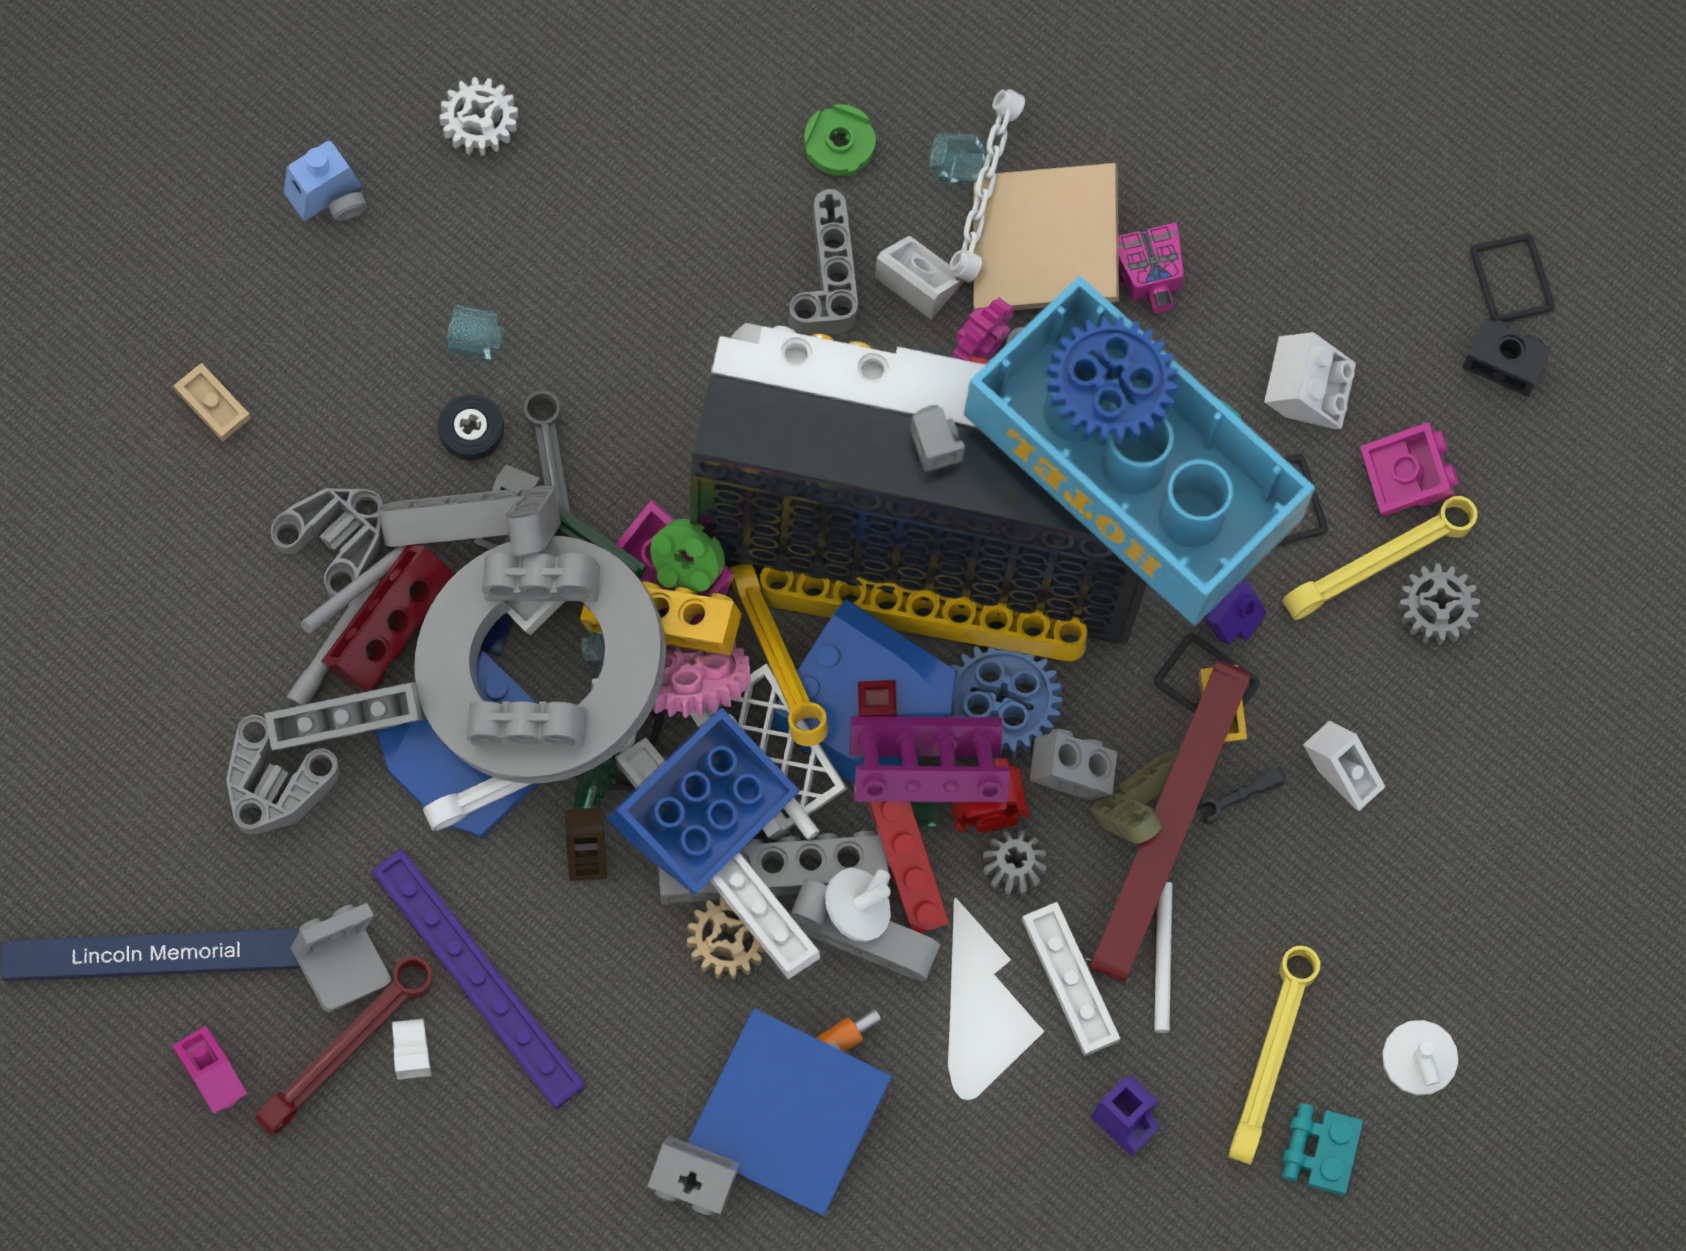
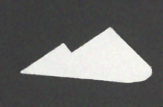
M955 898L948 1069L954 1091L960 1098L972 1100L977 1098L1044 1030L994 975L1011 959L960 901Z

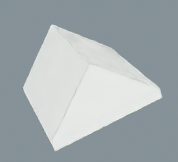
M907 236L881 251L877 257L875 278L931 320L964 282V280L954 276L949 264L911 236Z

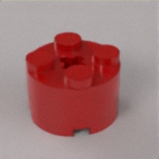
M994 759V767H1009L1010 769L1007 802H950L955 829L959 832L967 833L966 826H976L977 833H985L1019 824L1017 816L1021 814L1027 819L1029 817V809L1021 770L1017 767L1009 766L1008 759Z

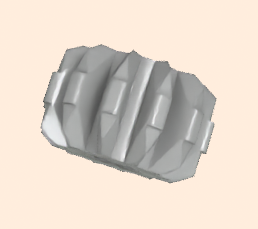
M1023 830L1018 832L1016 839L1012 838L1009 831L1003 832V842L992 838L989 844L992 850L984 851L983 860L989 863L984 866V874L995 875L991 882L994 888L998 887L1002 882L1005 883V894H1011L1012 888L1015 885L1020 894H1025L1027 883L1037 887L1040 883L1038 875L1045 874L1047 866L1040 862L1046 857L1045 850H1034L1038 844V839L1035 837L1026 843ZM1009 857H1014L1016 862H1021L1020 868H1015L1013 863L1008 864Z

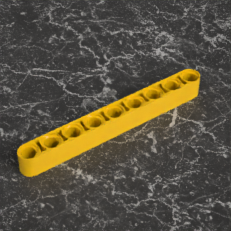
M764 568L760 575L761 592L768 606L777 609L831 618L844 602L842 600L844 596L855 595L859 599L852 603L898 631L1063 661H1075L1082 657L1086 650L1087 628L1085 624L1080 623V618L1073 616L1071 621H1056L1045 617L1043 610L1036 609L1035 613L1023 614L1008 609L1004 603H999L996 606H984L972 602L966 596L956 599L945 598L935 594L932 590L912 591L901 588L894 583H873L860 577L856 579L863 586H851L838 580L833 582L827 578L826 580L804 576V574L799 575L793 572L777 571L770 568ZM774 582L786 584L785 587L779 590L769 587ZM866 584L874 585V588L872 590L866 589ZM884 585L894 587L895 589L893 594H889L877 588ZM812 588L823 591L817 596H809L805 593ZM902 592H907L911 594L909 595V597L903 596ZM920 597H926V598H929L930 600H929V601H924V600H921ZM939 600H944L946 603L939 604ZM885 601L895 604L891 609L878 607L880 603ZM920 608H927L932 611L926 616H919L914 613ZM955 615H964L969 619L965 622L957 623L951 618ZM999 621L1005 626L1001 629H992L988 624ZM1029 628H1037L1042 633L1037 636H1030L1024 631ZM1065 635H1074L1078 640L1073 643H1067L1061 638Z

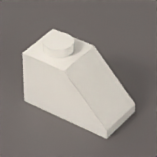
M1328 721L1303 744L1317 771L1356 810L1360 811L1385 788L1381 777L1357 734Z

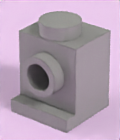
M937 405L927 406L912 416L910 431L925 472L963 460L965 449L963 441L956 442L959 438L955 423L952 418L946 419L942 407L939 408Z

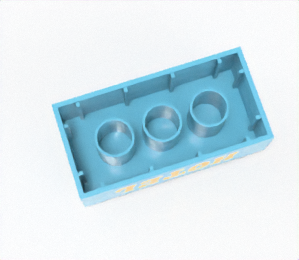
M1079 275L970 380L964 416L1190 623L1196 626L1302 520L1315 486L1174 359L1172 364L1167 367L1178 369L1176 379L1171 381L1178 385L1176 395L1169 396L1174 400L1171 410H1164L1166 416L1163 423L1153 420L1154 429L1151 434L1140 428L1138 441H1134L1128 433H1125L1122 444L1118 445L1114 435H1108L1105 444H1101L1100 433L1094 432L1092 437L1086 440V428L1083 426L1072 432L1070 430L1073 421L1072 417L1059 420V414L1063 406L1051 407L1052 396L1056 393L1047 392L1046 390L1048 381L1053 379L1046 375L1048 365L1054 364L1050 360L1053 350L1061 351L1059 342L1062 337L1071 340V329L1074 326L1084 333L1086 320L1088 319L1093 322L1096 328L1100 327L1103 316L1107 317L1110 326H1116L1120 316L1124 319L1125 328L1130 329L1133 324ZM1138 329V333L1143 335L1144 332ZM1118 349L1106 351L1107 355L1113 359L1125 357L1124 353ZM1163 350V351L1161 352V355L1167 354V353ZM1089 354V356L1095 358L1098 361V358L1095 354ZM1077 371L1074 373L1075 377L1081 381L1093 379V376L1087 371ZM1105 377V381L1109 382L1110 380ZM1135 379L1131 381L1132 386L1136 389L1146 390L1150 388L1149 384L1144 380ZM1126 399V403H1127L1130 407H1135V404L1130 403V402ZM1103 401L1099 403L1100 408L1106 412L1118 410L1113 402Z

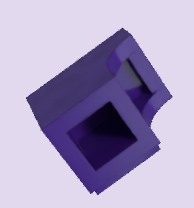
M1242 579L1206 615V620L1217 639L1230 645L1235 637L1247 641L1267 612L1249 581Z
M1132 1075L1128 1078H1123L1100 1101L1090 1116L1131 1157L1160 1128L1151 1115V1110L1159 1101Z

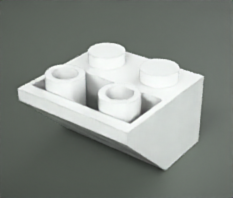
M1314 332L1279 336L1264 403L1286 418L1332 429H1342L1356 363Z

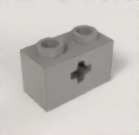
M668 1136L662 1144L647 1187L656 1190L655 1194L665 1200L677 1201L678 1198L692 1204L691 1208L699 1213L713 1215L715 1212L721 1214L726 1206L741 1163ZM690 1172L697 1174L696 1180L698 1182L696 1185L689 1183L690 1177L688 1175Z

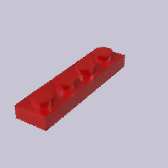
M868 801L909 929L922 934L949 924L910 802Z

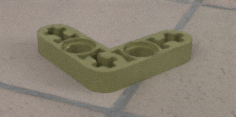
M1171 750L1161 754L1115 787L1112 795L1102 797L1095 802L1091 811L1101 828L1132 843L1145 842L1159 833L1162 825L1153 809L1145 804L1163 791L1179 751Z

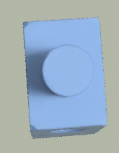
M326 141L322 145L310 149L307 154L287 167L284 195L302 220L306 221L327 208L334 200L359 188L361 183L333 143Z

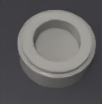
M360 192L344 195L329 205L333 219L337 221L356 217L367 208L363 194Z

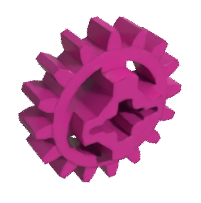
M998 297L988 307L974 310L956 335L955 339L959 341L957 343L959 346L953 351L954 356L952 358L969 361L971 356L983 359L992 358L1011 331L1007 327V322L1013 317L1012 313L1015 309Z

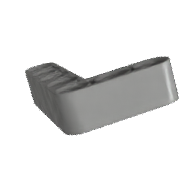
M536 486L395 501L381 505L378 508L384 544L390 547L509 535L512 553L518 555L531 554L546 548L561 525L555 487Z

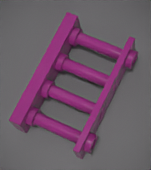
M851 716L850 756H864L865 766H856L854 801L1007 802L1010 769L1009 767H994L993 757H1000L1002 718ZM879 756H902L903 766H880ZM917 756L940 757L941 766H918ZM955 757H977L979 767L956 766Z

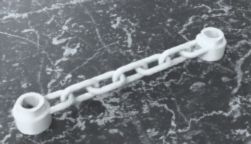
M1011 89L999 91L993 100V109L996 110L997 119L995 125L990 130L987 141L988 153L984 167L980 170L976 182V197L964 227L965 239L962 249L957 251L950 261V269L953 271L954 276L966 282L974 280L982 266V258L974 253L976 242L979 241L985 221L983 214L987 200L991 197L996 181L995 170L1007 140L1006 128L1008 121L1017 119L1025 104L1024 96ZM995 135H1002L999 147H992ZM983 177H991L988 190L986 188L980 190ZM980 199H981L982 202H981V205H980V209L978 210L979 203H980ZM972 220H979L977 231L969 233Z

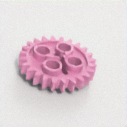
M734 642L731 656L666 645L664 676L659 694L654 703V713L657 714L667 709L669 717H672L677 711L682 712L684 718L689 716L690 711H696L699 716H703L704 709H710L716 713L719 704L730 707L731 698L740 700L741 691H747L748 682L751 681L749 657L744 656V649L736 648V643Z

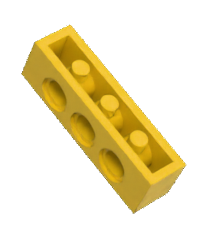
M641 582L653 599L658 611L662 608H669L668 613L661 618L666 645L731 656L742 614L730 597L717 593L711 594L710 597L700 596L690 589L681 587L675 588V591L664 590L657 584ZM584 605L580 620L589 632L603 634L597 618ZM705 614L704 619L700 623L690 624L691 619L695 615Z

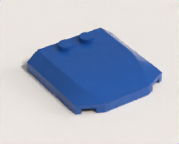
M847 599L833 614L797 671L810 702L820 705L826 713L828 733L819 744L838 774L854 784L856 766H865L864 756H850L851 716H859L858 682L895 680L897 717H950L953 712V695L957 670ZM779 699L778 702L776 703V704H779V705H783V703H782V701H781L780 699ZM774 710L771 730L789 734L788 711ZM814 718L804 719L810 730L815 729L821 723ZM794 741V745L811 755L812 748L810 746H802ZM879 756L880 766H903L902 756ZM917 756L918 765L924 756Z
M479 650L477 681L485 701L502 704V701L536 703L484 651ZM428 720L376 731L389 774L423 808L444 796L455 793L459 794L493 778L460 759L439 738ZM540 783L531 784L479 808L447 828L453 830L456 828L469 832L474 837L482 839Z

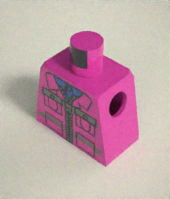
M1177 223L1118 236L1119 278L1130 299L1137 301L1149 298L1154 313H1163L1171 310L1174 307L1170 292L1179 290L1184 278Z

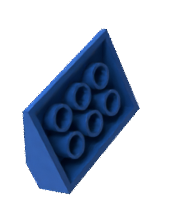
M721 708L709 716L606 818L632 846L695 895L800 790L727 712Z

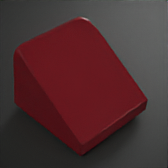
M895 680L858 682L859 716L897 717Z

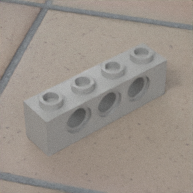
M406 683L264 713L272 750H284L427 720L419 701L417 683Z

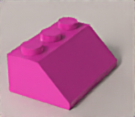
M650 500L616 545L645 565L646 570L640 580L641 582H651L659 585L664 590L675 591V587H665L658 581V571L653 565L650 552L652 538L675 519L654 500ZM686 550L682 551V556L687 561H694L693 557L687 556ZM724 565L722 573L711 587L706 591L697 592V595L710 597L713 593L726 595L734 573ZM663 608L668 613L669 608ZM705 614L695 615L691 619L690 624L700 623L704 619Z

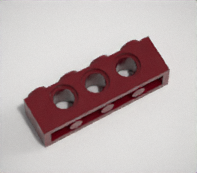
M407 545L321 662L352 689L368 692L375 688L383 680L384 671L391 661L403 653L406 648V641L413 631L422 626L435 598L455 573L425 546ZM414 583L416 586V592L413 598L411 599L409 591L411 585ZM393 612L394 623L389 628L388 617ZM371 642L373 649L371 655L367 658L366 647Z

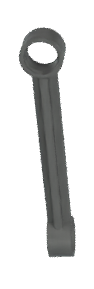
M536 391L530 394L524 402L525 421L535 431L544 486L555 487L558 505L571 513L556 428L561 421L560 402L549 391ZM541 402L549 403L556 408V412L548 420H535L530 415V410L535 404ZM558 531L554 534V536H564Z

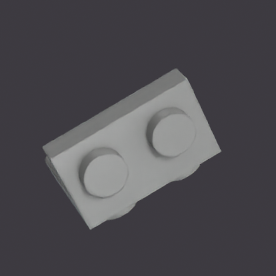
M368 903L355 908L352 904L346 905L335 911L332 918L322 922L319 918L308 921L299 928L300 932L290 947L321 1007L327 1012L334 1011L380 991L391 982V977L366 932L367 926L374 917Z

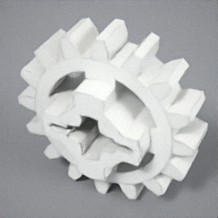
M475 77L472 79V86L467 87L464 82L460 81L458 93L450 89L447 91L449 101L441 102V112L443 114L439 116L441 126H445L443 128L445 138L453 137L454 148L464 144L466 154L469 155L473 148H479L482 156L485 155L486 147L491 146L497 152L499 151L498 142L500 140L505 143L510 142L509 132H516L517 123L514 119L518 118L517 107H512L514 105L513 95L504 96V85L501 84L494 89L492 88V79L489 78L484 85H479V81ZM463 104V110L457 112L458 108ZM503 115L502 120H501V123H500L499 126L495 129V128H494V124H495L496 122L500 121V116Z

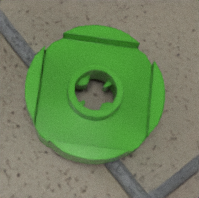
M844 104L832 105V109L816 112L806 125L804 133L806 158L822 172L835 176L853 177L869 163L874 154L876 143L875 131H873V127L870 125V120L866 114L855 107ZM838 133L845 134V141L848 144L837 147L830 138L833 135L837 138Z
M676 519L668 523L652 538L651 558L655 569L658 571V581L663 586L668 588H687L696 593L709 589L722 573L725 564L723 549L715 536L710 539L703 532L705 527L700 523L694 525L690 524L688 519ZM686 550L687 556L693 557L694 561H687L682 556V551Z

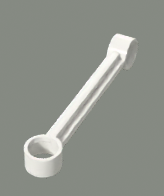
M636 734L618 752L628 750L634 744L636 740ZM493 777L459 794L455 793L444 796L424 807L423 812L432 831H438L459 822L467 814L531 784L516 783Z

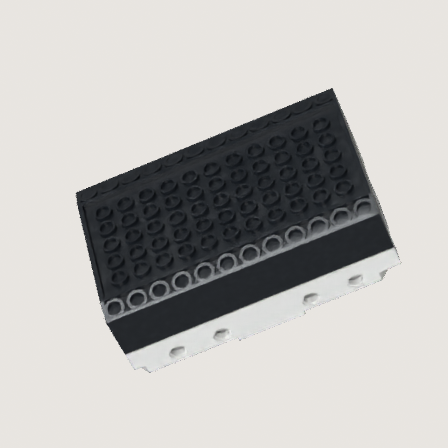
M745 323L735 331L731 338L720 336L692 456L690 524L698 525L700 523L705 527L703 532L710 539L714 536L716 537L723 549L726 563L736 565L741 563L749 564L755 569L763 570L764 568H770L777 571L793 572L799 575L804 574V576L826 580L827 578L833 582L838 580L851 586H863L857 580L860 577L873 583H894L901 588L912 591L932 590L935 594L945 598L956 599L966 596L972 602L984 606H996L999 603H1004L1008 609L1023 614L1035 613L1036 609L1043 610L1045 617L1056 621H1071L1073 616L1080 618L1081 624L1086 625L1087 638L1121 645L1128 643L1147 585L1145 580L964 416L969 382L991 360L973 356L970 357L969 361L942 356V350L921 346L920 351L897 347L896 354L871 349L869 345L862 342H850L849 344L836 342L824 334H813L811 336L797 334L793 329L785 326L768 328ZM937 405L939 408H943L946 419H953L959 438L956 442L963 441L965 447L964 455L961 462L925 472L910 431L912 416L916 415L920 409ZM866 584V589L872 590L874 588V585ZM884 585L877 588L889 594H893V590H895L894 587ZM902 592L903 596L909 597V595L911 594L907 592ZM920 597L921 600H924V601H929V600H930L929 598H926V597ZM939 600V604L946 603L944 600Z

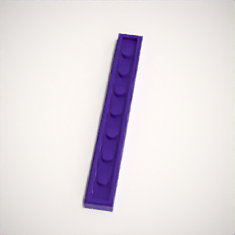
M400 849L371 870L375 879L553 1109L556 1110L586 1087L585 1083L404 850Z

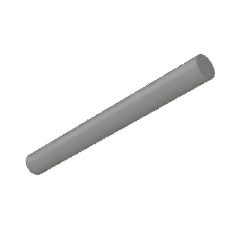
M406 546L396 547L303 619L301 626L307 633L313 632L385 576Z

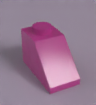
M206 1026L172 1045L213 1114L221 1109L231 1107L239 1098L247 1094L227 1057Z

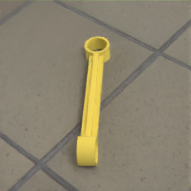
M1453 496L1443 503L1437 516L1316 582L1310 581L1297 587L1287 594L1282 602L1292 618L1299 620L1317 610L1330 598L1444 536L1460 538L1467 535L1476 522L1477 509L1468 498ZM1451 507L1462 509L1468 515L1469 523L1464 527L1450 524L1445 517L1446 509Z
M1292 947L1285 953L1279 966L1283 984L1241 1119L1228 1154L1229 1158L1249 1165L1252 1163L1261 1137L1262 1126L1305 987L1313 983L1320 970L1319 957L1309 947ZM1293 956H1303L1312 964L1313 973L1305 979L1296 978L1289 973L1287 961Z

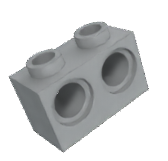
M1051 730L1050 734L1035 738L1030 781L1089 801L1112 795L1117 751L1103 747V743L1098 740L1075 738L1073 733L1068 730Z

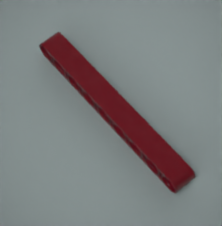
M1217 659L1154 811L1162 828L1154 837L1141 843L1090 969L1125 983L1252 675L1251 672Z

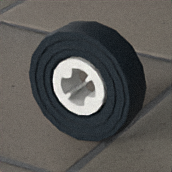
M467 394L456 397L446 404L439 416L438 433L441 443L450 454L459 459L474 461L486 458L497 449L503 438L504 423L501 412L492 401L480 395ZM471 421H476L477 428H480V430H473L471 434H466L465 427L461 426L469 425Z

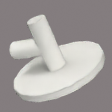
M848 868L837 872L829 880L825 892L826 909L831 921L842 934L855 941L867 942L880 937L887 929L891 917L890 901L888 899L890 889L887 886L890 874L887 871L880 869L872 876L862 869Z
M1425 1020L1408 1021L1396 1027L1386 1039L1382 1051L1383 1068L1390 1081L1402 1091L1414 1095H1431L1445 1088L1454 1077L1458 1065L1457 1047L1450 1034L1439 1025Z

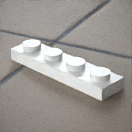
M1058 902L1024 915L1022 922L1084 1057L1118 1043L1120 1036Z

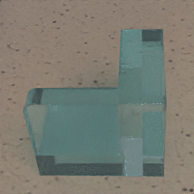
M935 134L929 167L940 182H977L979 172L984 167L987 150L975 134Z

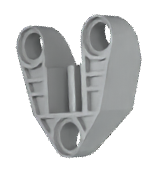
M325 488L289 507L274 520L271 526L273 545L279 552L288 555L300 551L341 513L342 515L319 536L330 550L332 549L336 552L360 529L339 550L340 553L325 572L324 584L330 599L338 593L331 588V582L335 577L343 575L354 581L372 567L381 550L382 528L378 509L372 515H364L356 511L358 505L367 500L374 502L378 508L383 505L381 497L374 491L367 489ZM287 527L296 529L299 533L298 539L292 544L281 543L278 540V534L282 529Z
M249 715L243 718L236 731L226 777L233 818L238 829L247 834H260L296 824L329 792L338 780L339 765L335 755L330 750L324 748L314 749L309 752L297 773L294 772L275 805L273 802L287 780L289 773L277 765L269 764L254 792H250L264 768V762L271 744L265 718L258 715ZM251 725H260L265 729L264 738L257 743L248 742L244 738L245 730ZM318 758L328 759L332 763L331 771L325 776L314 775L310 770L314 760ZM247 808H258L261 810L262 816L257 823L248 825L241 821V812Z

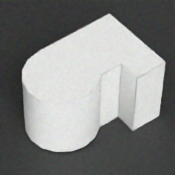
M424 1019L392 1022L394 1063L397 1080L432 1076Z

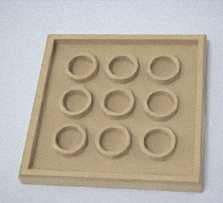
M1116 163L995 173L994 189L991 197L987 200L983 214L985 221L979 241L976 242L974 253L982 258L981 269L974 279V310L988 307L998 297L1011 305L1015 310L1046 308L1079 275L1109 302H1119L1118 174ZM974 175V201L976 197L975 186L978 179V175ZM983 177L980 190L983 188L988 190L991 177ZM980 199V203H979L978 210L980 209V205H981V202H982L981 199ZM979 220L974 221V232L977 231Z

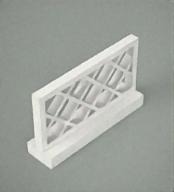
M765 664L750 674L751 681L748 682V690L745 691L744 698L741 697L740 700L731 698V700L743 702L738 724L743 730L762 733L760 749L764 753H766L769 735L788 738L783 760L769 758L773 763L782 764L781 771L786 776L789 766L808 769L803 791L800 790L798 795H802L800 806L809 816L848 788L820 744L810 746L812 751L809 765L790 761L794 745L790 730L789 734L770 730L774 710H785L789 713L790 710L771 667ZM765 676L772 686L769 703L751 699L754 684ZM777 696L780 698L783 705L776 704ZM750 704L768 707L764 729L745 725ZM704 709L703 716H699L696 711H691L690 715L699 727L715 712L710 709ZM804 719L795 725L800 730H810ZM817 758L823 767L815 766ZM814 771L828 773L835 786L824 794L811 793L810 789ZM809 797L816 798L807 805ZM781 809L762 829L768 838L778 841L779 838L788 834L789 829L796 824L791 817L787 818Z

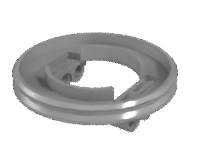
M553 536L543 550L531 554L518 555L512 553L511 542H507L484 552L461 568L446 583L429 608L419 633L415 652L414 671L419 701L427 720L439 738L460 759L482 773L516 783L534 784L564 780L580 775L608 760L621 750L644 724L657 699L664 676L666 662L665 635L659 612L647 589L627 565L607 550L580 539ZM504 601H582L586 608L595 615L604 636V662L593 689L578 705L567 702H539V704L521 701L512 703L510 701H502V704L484 700L477 681L478 654L490 628L502 615L510 610Z

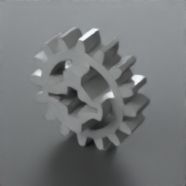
M1440 564L1434 566L1432 573L1423 566L1418 572L1419 578L1411 574L1407 580L1409 586H1403L1399 595L1405 599L1400 600L1398 609L1407 611L1403 615L1401 622H1411L1413 624L1410 631L1411 635L1419 631L1424 633L1423 642L1427 643L1431 636L1436 637L1438 645H1442L1446 636L1453 643L1456 642L1459 638V631L1466 635L1471 629L1469 623H1475L1479 615L1473 610L1478 608L1480 599L1471 598L1477 589L1476 586L1466 587L1464 583L1468 575L1463 574L1457 578L1454 576L1455 567L1453 566L1448 569L1447 573L1442 572ZM1429 584L1428 592H1421L1419 596H1416L1418 590ZM1458 613H1462L1457 621L1448 625L1450 616H1457Z

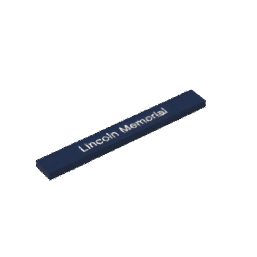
M298 928L2 941L1 978L3 981L301 969L290 949L300 931Z

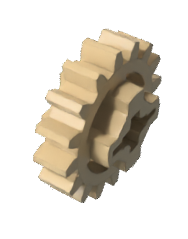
M722 896L718 906H715L710 900L706 901V913L699 910L694 912V918L698 924H688V932L695 936L687 938V947L697 948L691 954L692 961L702 959L701 971L705 973L712 967L715 969V978L717 979L721 977L723 971H728L731 980H735L736 970L739 969L744 974L749 975V963L752 962L760 966L762 958L758 952L766 951L754 937L753 944L746 953L743 942L750 938L752 933L740 919L735 920L726 917V915H737ZM710 922L713 930L712 935L703 942V931ZM723 932H726L729 936L735 934L734 943L730 944L727 939L721 941V934ZM720 955L730 958L731 961H724L715 957Z

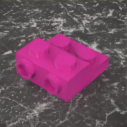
M1429 422L1360 446L1377 504L1383 517L1416 505L1422 508L1456 496L1453 486L1459 485V480L1453 464L1446 465L1442 454L1449 451L1443 432L1441 430L1435 432V429Z

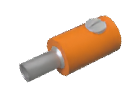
M875 1009L854 1022L849 1017H846L815 1038L843 1052H847L863 1041L861 1033L881 1021V1018Z

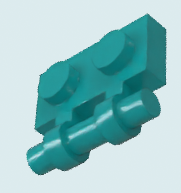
M1300 1103L1297 1116L1292 1117L1290 1130L1293 1132L1289 1149L1284 1150L1282 1163L1285 1166L1282 1178L1289 1181H1297L1300 1169L1310 1171L1307 1182L1308 1187L1344 1196L1347 1191L1363 1120L1326 1110L1323 1114L1322 1123L1318 1124L1311 1120L1314 1107L1309 1104ZM1307 1136L1317 1138L1313 1157L1304 1154Z

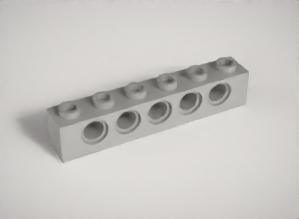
M874 831L856 832L853 834V837L838 838V835L833 833L821 834L816 836V840L801 841V838L797 836H787L779 838L777 843H763L761 839H751L739 851L774 896L798 895L805 879L828 885L829 880L837 872L848 869L838 862V858L843 854H852L857 858L858 864L851 868L862 869L872 876L880 869L888 872V864L879 835H876ZM812 856L818 859L821 865L816 870L810 871L804 869L800 861L805 857ZM775 859L782 864L783 868L777 873H769L763 869L762 864L766 860ZM658 866L661 905L720 900V893L710 881L697 894L693 895Z

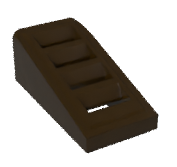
M597 807L566 810L565 825L569 881L606 879L603 809ZM598 861L597 863L576 864V862Z

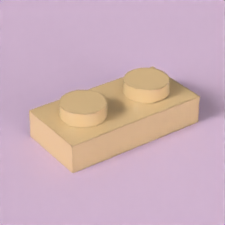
M202 363L173 385L176 393L222 442L251 419L250 414Z

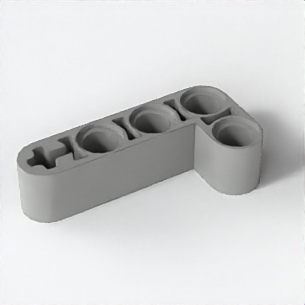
M826 189L817 194L814 199L813 227L821 291L799 293L792 298L789 306L788 323L790 328L797 334L807 336L848 332L854 327L857 318L858 298L846 200L840 192L834 189ZM827 209H831L834 214V220L831 223H828ZM836 240L842 246L834 249L827 247L824 243ZM838 273L846 279L841 282H834L829 276ZM836 307H845L850 313L840 316L832 310ZM801 310H808L814 316L802 319L796 313Z
M810 879L804 880L790 916L806 936L919 981L927 979L940 948V944L936 940L892 921H889L887 929L876 939L867 942L852 940L842 934L831 921L826 909L825 892L827 885Z

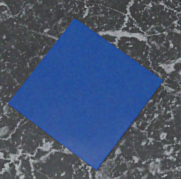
M753 1008L687 1143L740 1162L738 1174L825 1216L893 1076Z

